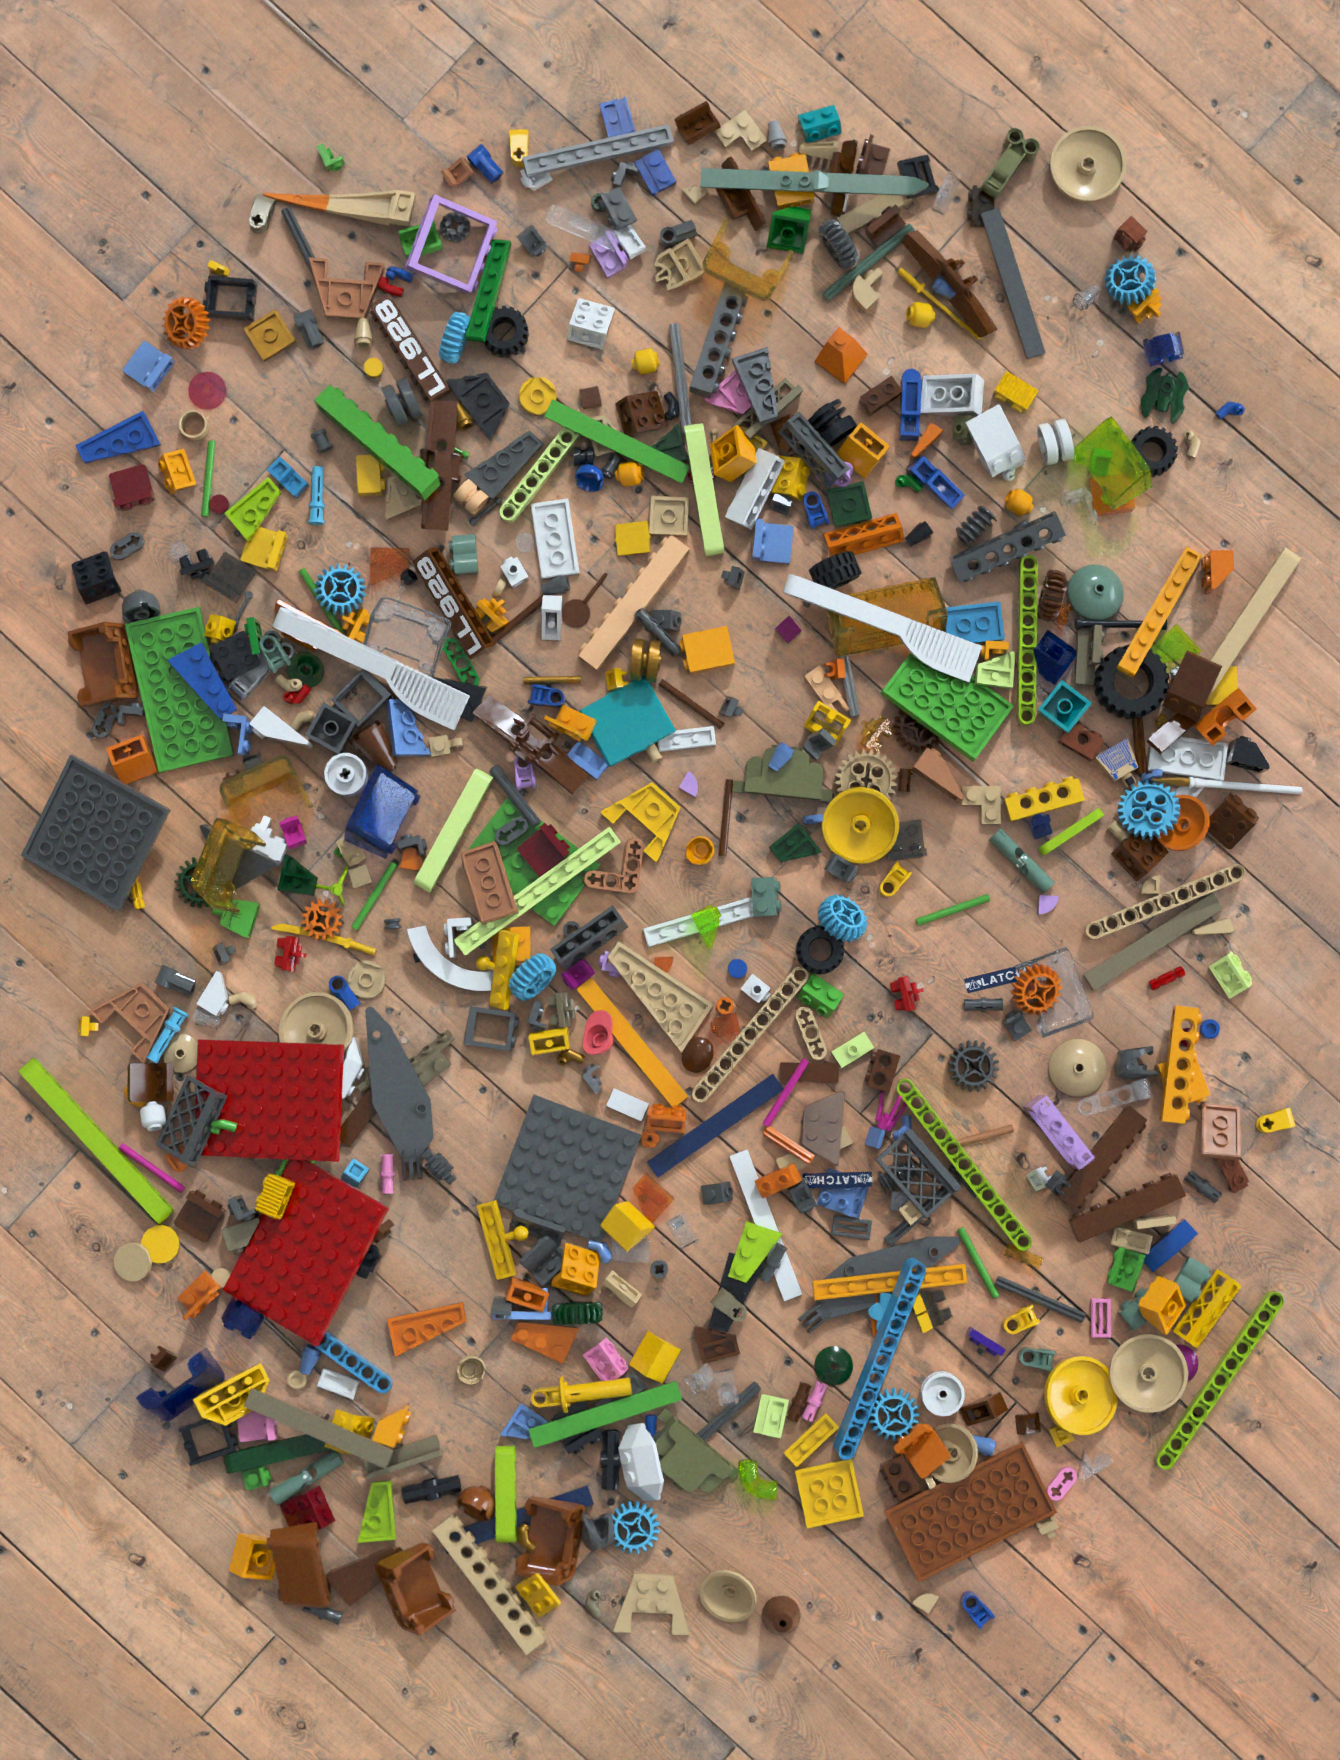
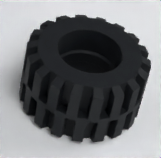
M498 306L495 307L485 343H483L486 349L490 350L493 355L498 354L502 358L503 355H507L508 358L511 357V354H519L518 351L524 349L529 336L525 317L521 315L519 310L515 311L511 306L510 308L502 306L500 309H498ZM501 323H510L515 327L516 333L510 340L501 341L494 337L493 331L495 327Z
M1148 426L1144 430L1141 429L1130 441L1129 448L1127 449L1129 456L1127 458L1128 461H1131L1130 466L1132 468L1135 467L1137 469L1135 472L1138 474L1141 472L1143 473L1142 476L1145 477L1147 475H1150V477L1160 476L1173 465L1178 455L1176 454L1178 446L1175 445L1177 441L1175 438L1172 439L1171 436L1173 434L1171 432H1165V428L1158 429L1159 426H1154L1153 428ZM1147 442L1158 444L1163 452L1162 459L1159 461L1148 460L1143 455L1142 446Z
M851 551L826 558L813 565L809 570L814 583L833 590L854 581L862 574Z
M820 925L809 928L800 936L796 945V955L802 967L809 972L826 974L840 965L844 958L845 949L844 942L841 939L836 940L835 936H830L828 931H824L825 927ZM815 939H825L830 943L832 952L827 960L816 961L810 956L809 946Z

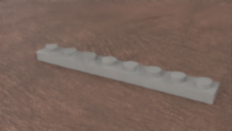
M669 124L522 157V162L528 178L673 145L674 141Z

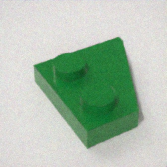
M254 617L246 618L247 624H244L246 635H249L252 655L260 654L261 648L259 643L262 638L260 622Z

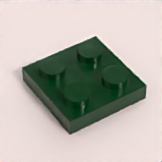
M864 481L826 490L835 528L872 519Z

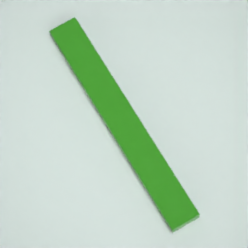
M553 399L544 418L680 484L683 483L690 468L689 465Z
M673 1381L529 1428L528 1430L533 1446L536 1448L680 1401L682 1397L677 1381Z

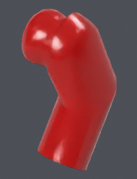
M386 277L379 278L377 283L379 289L387 294L402 297L403 288L389 285V279Z
M304 684L299 691L284 693L283 699L288 704H300L312 689Z

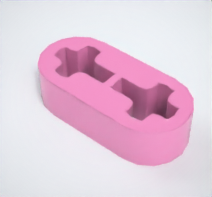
M1071 1467L1060 1469L1048 1484L1046 1491L1052 1500L1062 1499L1075 1483L1077 1474ZM1071 1471L1072 1473L1070 1475L1072 1479H1066L1064 1483H1062L1063 1479L1065 1478L1063 1473H1069ZM1059 1484H1061L1060 1488L1058 1489L1060 1494H1054L1052 1496L1051 1494L1053 1492L1051 1488H1057Z

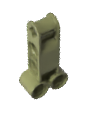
M1012 128L1008 131L1003 142L1006 150L979 189L980 192L984 191L993 197L994 201L1001 194L1022 161H1033L1040 148L1036 139L1029 138L1024 140V134L1018 128ZM1010 138H1015L1017 142L1011 141ZM1026 148L1032 149L1033 152H1028Z

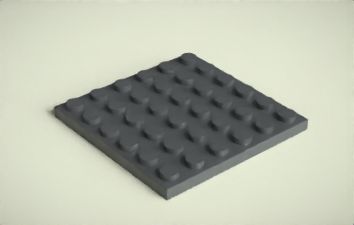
M72 754L69 756L21 856L111 908L121 911L171 809Z
M533 1094L494 1200H497L499 1206L513 1211L522 1209L525 1214L566 1227V1231L602 1243L605 1231L600 1225L614 1204L617 1203L641 1134Z

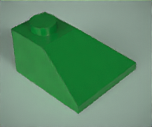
M792 206L772 212L767 248L804 254L812 209Z

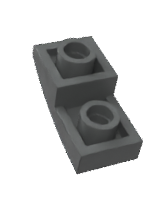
M494 1296L491 1314L496 1315L495 1318L507 1319V1315L511 1316L513 1302L507 1301L506 1297Z

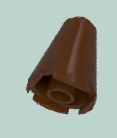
M380 719L374 721V725L370 726L369 724L353 735V738L348 741L381 773L386 772L389 774L397 768L395 765L398 762L396 757L393 756L392 747Z
M788 1596L772 1597L765 1603L762 1609L763 1624L770 1632L776 1635L791 1633L800 1622V1609L796 1602Z

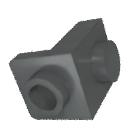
M620 162L618 171L614 170L611 178L613 189L619 186L622 188L626 174L638 176L639 169L636 168L635 164Z
M530 225L516 236L529 255L538 257L546 251L545 248L548 244L541 238L533 225Z
M652 610L651 617L658 621L663 630L680 631L682 624L680 612L674 610Z
M129 703V706L119 705V709L115 713V720L118 721V725L125 726L126 715L145 717L144 708L140 707L141 704Z
M822 728L809 735L802 748L814 760H817L821 753L834 746L837 740Z
M412 834L400 837V841H397L400 850L418 845L420 854L422 856L426 855L427 844L425 838L421 839L420 835L412 837Z
M833 853L824 870L840 880L850 883L856 876L858 866Z
M804 1179L787 1188L800 1214L809 1212L813 1207L817 1206Z
M730 1181L701 1186L704 1205L733 1200V1189Z

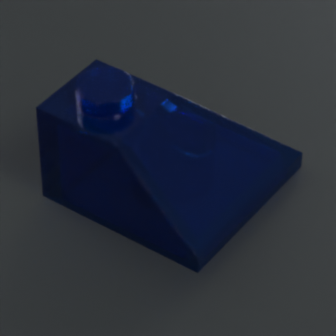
M1049 630L1046 631L1033 650L1039 674L1054 685L1076 657V650Z

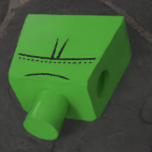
M227 899L225 906L215 903L212 914L222 917L220 925L250 939L261 904L251 901Z

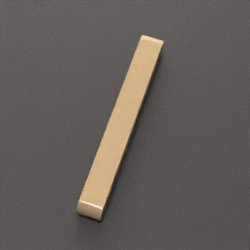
M1286 547L1279 554L1210 658V661L1222 666L1212 692L1299 563L1301 557Z
M1239 864L1231 865L1088 923L1084 927V935L1090 940L1098 939L1241 881L1245 877V869ZM1233 868H1236L1239 871V877L1237 879L1233 878L1231 875V870ZM1215 875L1220 876L1222 879V883L1219 886L1213 882ZM1198 882L1204 886L1202 893L1197 892L1195 889ZM1179 890L1186 892L1185 900L1178 898ZM1161 897L1168 899L1169 904L1167 907L1161 906ZM1144 904H1148L1151 907V912L1148 915L1142 911ZM1127 911L1133 914L1131 922L1126 921L1124 918V914ZM1109 918L1113 919L1116 923L1113 929L1107 927L1106 922ZM1092 925L1098 929L1096 936H1092L1089 933V928Z
M797 967L787 976L694 1087L692 1096L695 1101L705 1102L805 984L808 979V971L805 968ZM801 970L804 972L805 978L803 981H797L794 978L796 971ZM784 985L792 987L793 991L790 996H785L782 993ZM772 1000L780 1002V1008L777 1011L771 1010L769 1006ZM761 1014L766 1015L768 1018V1022L764 1026L759 1025L757 1022V1017ZM752 1029L755 1031L756 1036L753 1040L745 1038L746 1030ZM735 1044L742 1045V1054L735 1055L732 1047ZM722 1059L730 1060L731 1066L729 1069L723 1070L720 1067ZM712 1073L717 1074L719 1078L718 1082L714 1085L709 1084L707 1080L708 1076ZM698 1088H703L706 1091L704 1099L696 1098L695 1091Z

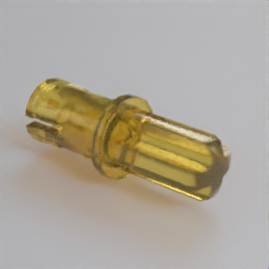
M1010 1244L1007 1245L1004 1252L1005 1256L1019 1260L1021 1264L1024 1262L1040 1268L1043 1262L1042 1257L1027 1252V1250L1021 1251Z

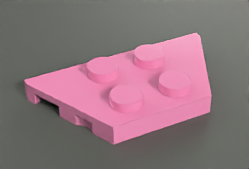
M736 370L719 384L717 393H713L711 399L704 398L706 403L742 416L752 408Z

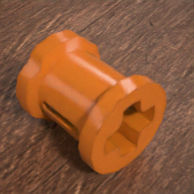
M722 997L718 1000L716 1007L718 1012L725 1015L733 1010L734 1004L730 998ZM723 1000L731 1005L728 1007V1011L720 1009Z

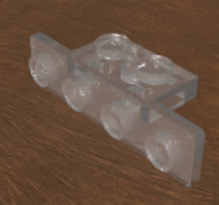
M554 204L551 206L546 217V223L613 251L616 250L622 236L621 232L606 227L597 220L587 219L581 213H573Z

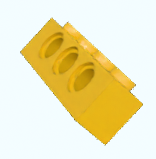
M1067 777L1062 779L1063 783L1056 785L1054 781L1043 784L1044 788L1038 790L1036 787L1025 789L1026 793L1018 795V792L1007 794V798L1003 800L1009 822L1085 801L1079 778ZM1059 788H1063L1066 791L1065 798H1060L1057 795ZM1041 793L1048 796V802L1045 804L1039 801L1038 797ZM1021 799L1029 801V808L1024 809L1021 807Z

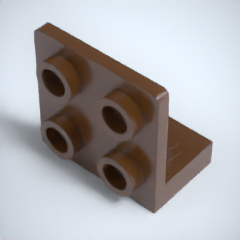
M870 134L869 139L864 141L861 153L864 157L859 158L857 174L883 175L890 148L873 144V134Z
M657 391L625 396L615 403L624 434L631 438H634L641 432L668 427Z
M1133 833L1111 855L1137 882L1149 873L1169 851L1154 835L1152 840H1150L1149 835H1146L1145 839L1142 840L1141 834L1135 838Z

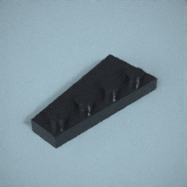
M428 675L470 696L461 717L472 722L475 718L472 712L481 704L488 687Z
M729 1252L719 1290L723 1287L743 1304L766 1262L762 1261L749 1280L744 1283L728 1277L735 1256L734 1253ZM714 1306L708 1327L728 1332L734 1320ZM736 1308L733 1309V1311L735 1312V1313H734V1317L737 1316V1314H738L740 1308H739V1309H736Z

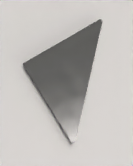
M207 824L199 826L215 861L218 863L217 866L223 868L220 872L226 875L223 879L227 882L230 893L281 864L279 860H274L269 855L259 850H254L248 847L247 844L234 840L219 830L210 828Z

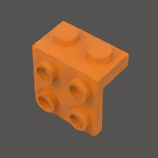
M654 1103L652 1106L648 1105L646 1130L685 1133L687 1109H683L679 1105H672L671 1108L664 1107L663 1104Z
M919 1423L911 1429L912 1432L899 1438L897 1440L898 1444L893 1448L897 1454L905 1455L919 1477L925 1479L949 1460L951 1454L931 1425Z

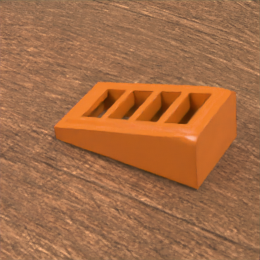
M930 423L912 451L910 459H916L941 436L943 430Z

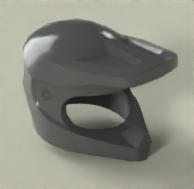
M1153 1046L1118 1051L1115 1062L1116 1076L1126 1080L1160 1075L1158 1070H1149L1147 1065L1137 1063V1059L1146 1053L1148 1055L1153 1054Z
M582 1513L581 1537L584 1545L589 1550L603 1549L614 1543L615 1536L611 1513L602 1514L596 1519L589 1520L585 1513Z

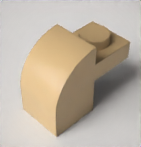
M879 268L875 271L871 269L864 276L865 280L858 275L854 281L852 297L855 304L865 314L880 298L871 288L883 276V272Z

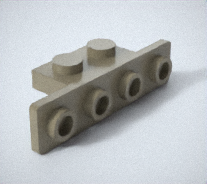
M1078 615V618L1081 620H1088ZM1102 625L1081 628L1077 632L1075 684L1094 685L1095 666L1103 660L1101 643L1104 641L1105 634L1102 631Z
M449 1030L440 1033L431 1044L424 1046L420 1053L409 1059L424 1087L451 1065L450 1061L441 1052L455 1040Z

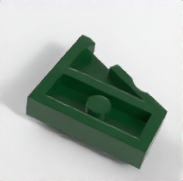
M799 823L769 846V849L780 862L816 855L822 852Z
M285 854L277 890L314 896L318 877L292 856Z

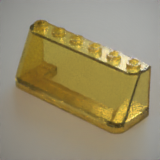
M935 577L847 594L946 632L948 612ZM825 609L833 648L837 656H847L903 644L897 635Z

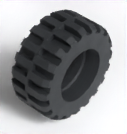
M1128 644L1115 648L1099 663L1095 671L1094 692L1095 696L1099 697L1098 702L1101 706L1104 705L1107 708L1106 711L1108 713L1112 712L1118 718L1133 719L1144 717L1160 706L1166 697V692L1169 690L1168 680L1170 678L1169 673H1166L1167 666L1165 662L1162 663L1161 657L1158 654L1155 655L1152 653L1153 650L1149 649L1140 665V668L1144 670L1149 680L1147 692L1142 697L1134 700L1122 697L1115 689L1114 676L1118 670L1116 668L1130 645Z

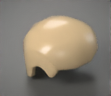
M468 1355L458 1362L456 1375L460 1382L466 1385H475L483 1379L486 1366L480 1358Z

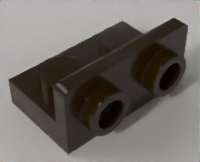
M973 185L972 191H968V202H971V209L967 211V221H970V227L984 228L980 214L993 210L995 201L993 197L984 191L980 192V188H977V185Z

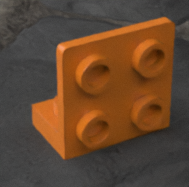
M206 1270L177 1297L189 1310L182 1317L184 1320L189 1317L193 1319L196 1315H199L206 1308L205 1306L219 1295L217 1291L221 1286Z

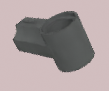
M689 220L673 227L663 228L659 237L660 245L665 249H669L687 238L696 237L698 234L694 222ZM670 235L673 239L666 241L663 236Z
M308 309L294 315L299 331L303 334L308 349H316L323 345L324 342L316 326L317 322L312 310Z
M162 965L155 983L190 996L196 981L179 974L178 971Z

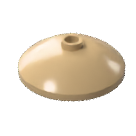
M1072 1039L1060 1044L1053 1051L1048 1067L1050 1078L1056 1088L1064 1094L1075 1097L1086 1096L1096 1091L1103 1083L1107 1069L1106 1060L1101 1050L1095 1044L1083 1039ZM1078 1064H1081L1083 1067L1080 1072L1076 1070Z
M942 1424L934 1428V1431L950 1452L951 1457L931 1475L942 1482H959L969 1476L976 1465L978 1457L976 1441L972 1434L960 1425ZM955 1450L957 1451L956 1457L953 1456Z
M729 1570L712 1572L705 1577L700 1586V1599L703 1606L711 1615L726 1622L743 1621L753 1613L756 1607L757 1596L752 1584L736 1572Z

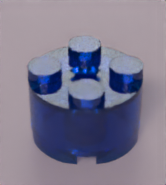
M1180 332L1155 336L1151 340H1142L1146 361L1150 363V367L1161 365L1166 359L1170 363L1183 358L1184 349Z
M232 1297L221 1319L225 1328L231 1331L237 1329L241 1331L242 1336L251 1339L258 1332L266 1316L258 1313L237 1299L236 1301L235 1297Z

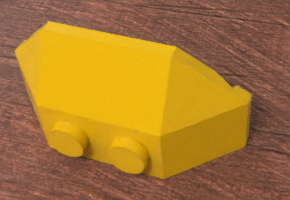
M259 1363L213 1386L192 1400L202 1418L226 1426L253 1411L244 1407L251 1388L265 1393L270 1380L262 1364Z

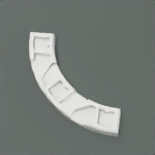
M426 926L406 930L412 949L422 964L440 980L466 990L491 991L494 971H471L451 963L435 948L428 935Z

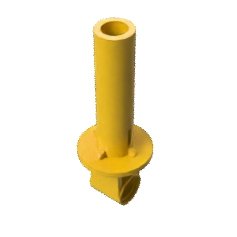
M560 1376L559 1385L535 1389L531 1395V1402L539 1408L562 1405L564 1413H568V1406L570 1407L572 1402L632 1395L630 1378L568 1385L567 1381L565 1382L564 1376ZM543 1393L546 1398L545 1401L538 1402L535 1394Z

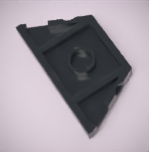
M488 373L446 380V383L487 438L491 440L510 405L509 401Z

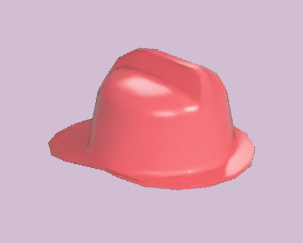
M603 1010L595 1011L587 1019L582 1046L588 1054H604L613 1044V1020L608 1012Z

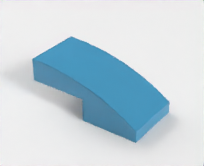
M281 457L267 469L296 499L309 486Z

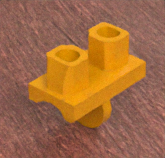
M1157 288L1150 290L1151 295H1145V300L1141 304H1136L1135 301H1132L1130 306L1128 305V311L1133 315L1135 322L1138 324L1145 317L1150 319L1152 316L1158 318L1161 315V312L1158 310L1162 306L1160 303L1161 297L1159 295L1160 291Z
M484 598L476 603L478 606L475 611L479 618L483 619L486 615L491 618L486 624L491 632H495L509 623L503 616L507 612L502 607L505 604L503 599L497 602L492 598L489 602Z
M360 608L356 616L354 612H350L348 617L344 615L341 617L345 621L343 629L347 630L351 624L345 636L359 643H363L367 635L359 631L361 625L363 624L371 628L375 621L364 608Z

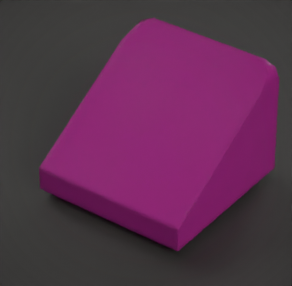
M790 616L775 628V631L787 644L802 631Z

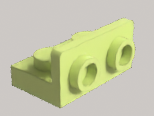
M1232 952L1209 966L1229 999L1252 985L1250 974L1243 970L1239 957Z

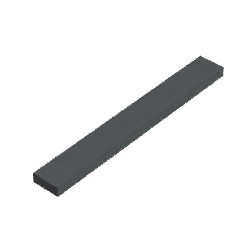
M996 208L981 213L980 216L1026 359L1043 355L1046 352L1000 209Z

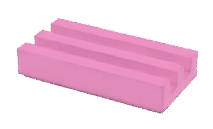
M1091 1298V1338H1111L1110 1298ZM1096 1303H1098V1334H1096ZM1103 1303H1106V1334H1103Z

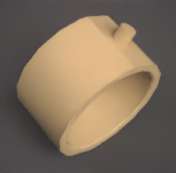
M198 410L186 411L179 419V435L183 434L191 441L202 440L209 432V416L205 417ZM196 415L204 419V429L198 435H188L183 429L184 422L190 416Z

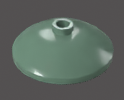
M1094 564L1084 566L1073 574L1068 583L1067 596L1071 607L1081 617L1088 620H1105L1113 616L1121 607L1124 589L1119 577L1111 569ZM1096 587H1100L1102 592L1097 591Z

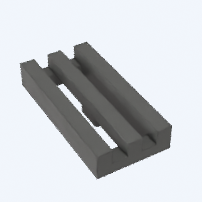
M833 1215L831 1235L870 1240L872 1220ZM837 1220L863 1223L868 1225L866 1228L852 1225L837 1224ZM836 1228L866 1231V1235L838 1232Z

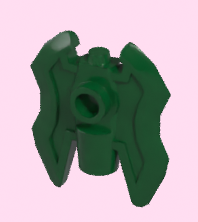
M1159 367L1146 377L1147 388L1145 394L1141 397L1142 414L1144 418H1147L1155 401V410L1167 412L1170 404V422L1174 424L1185 409L1183 400L1185 393L1190 387L1187 378L1182 372H1178L1177 379L1172 377L1173 374L1170 373L1161 376L1163 369Z

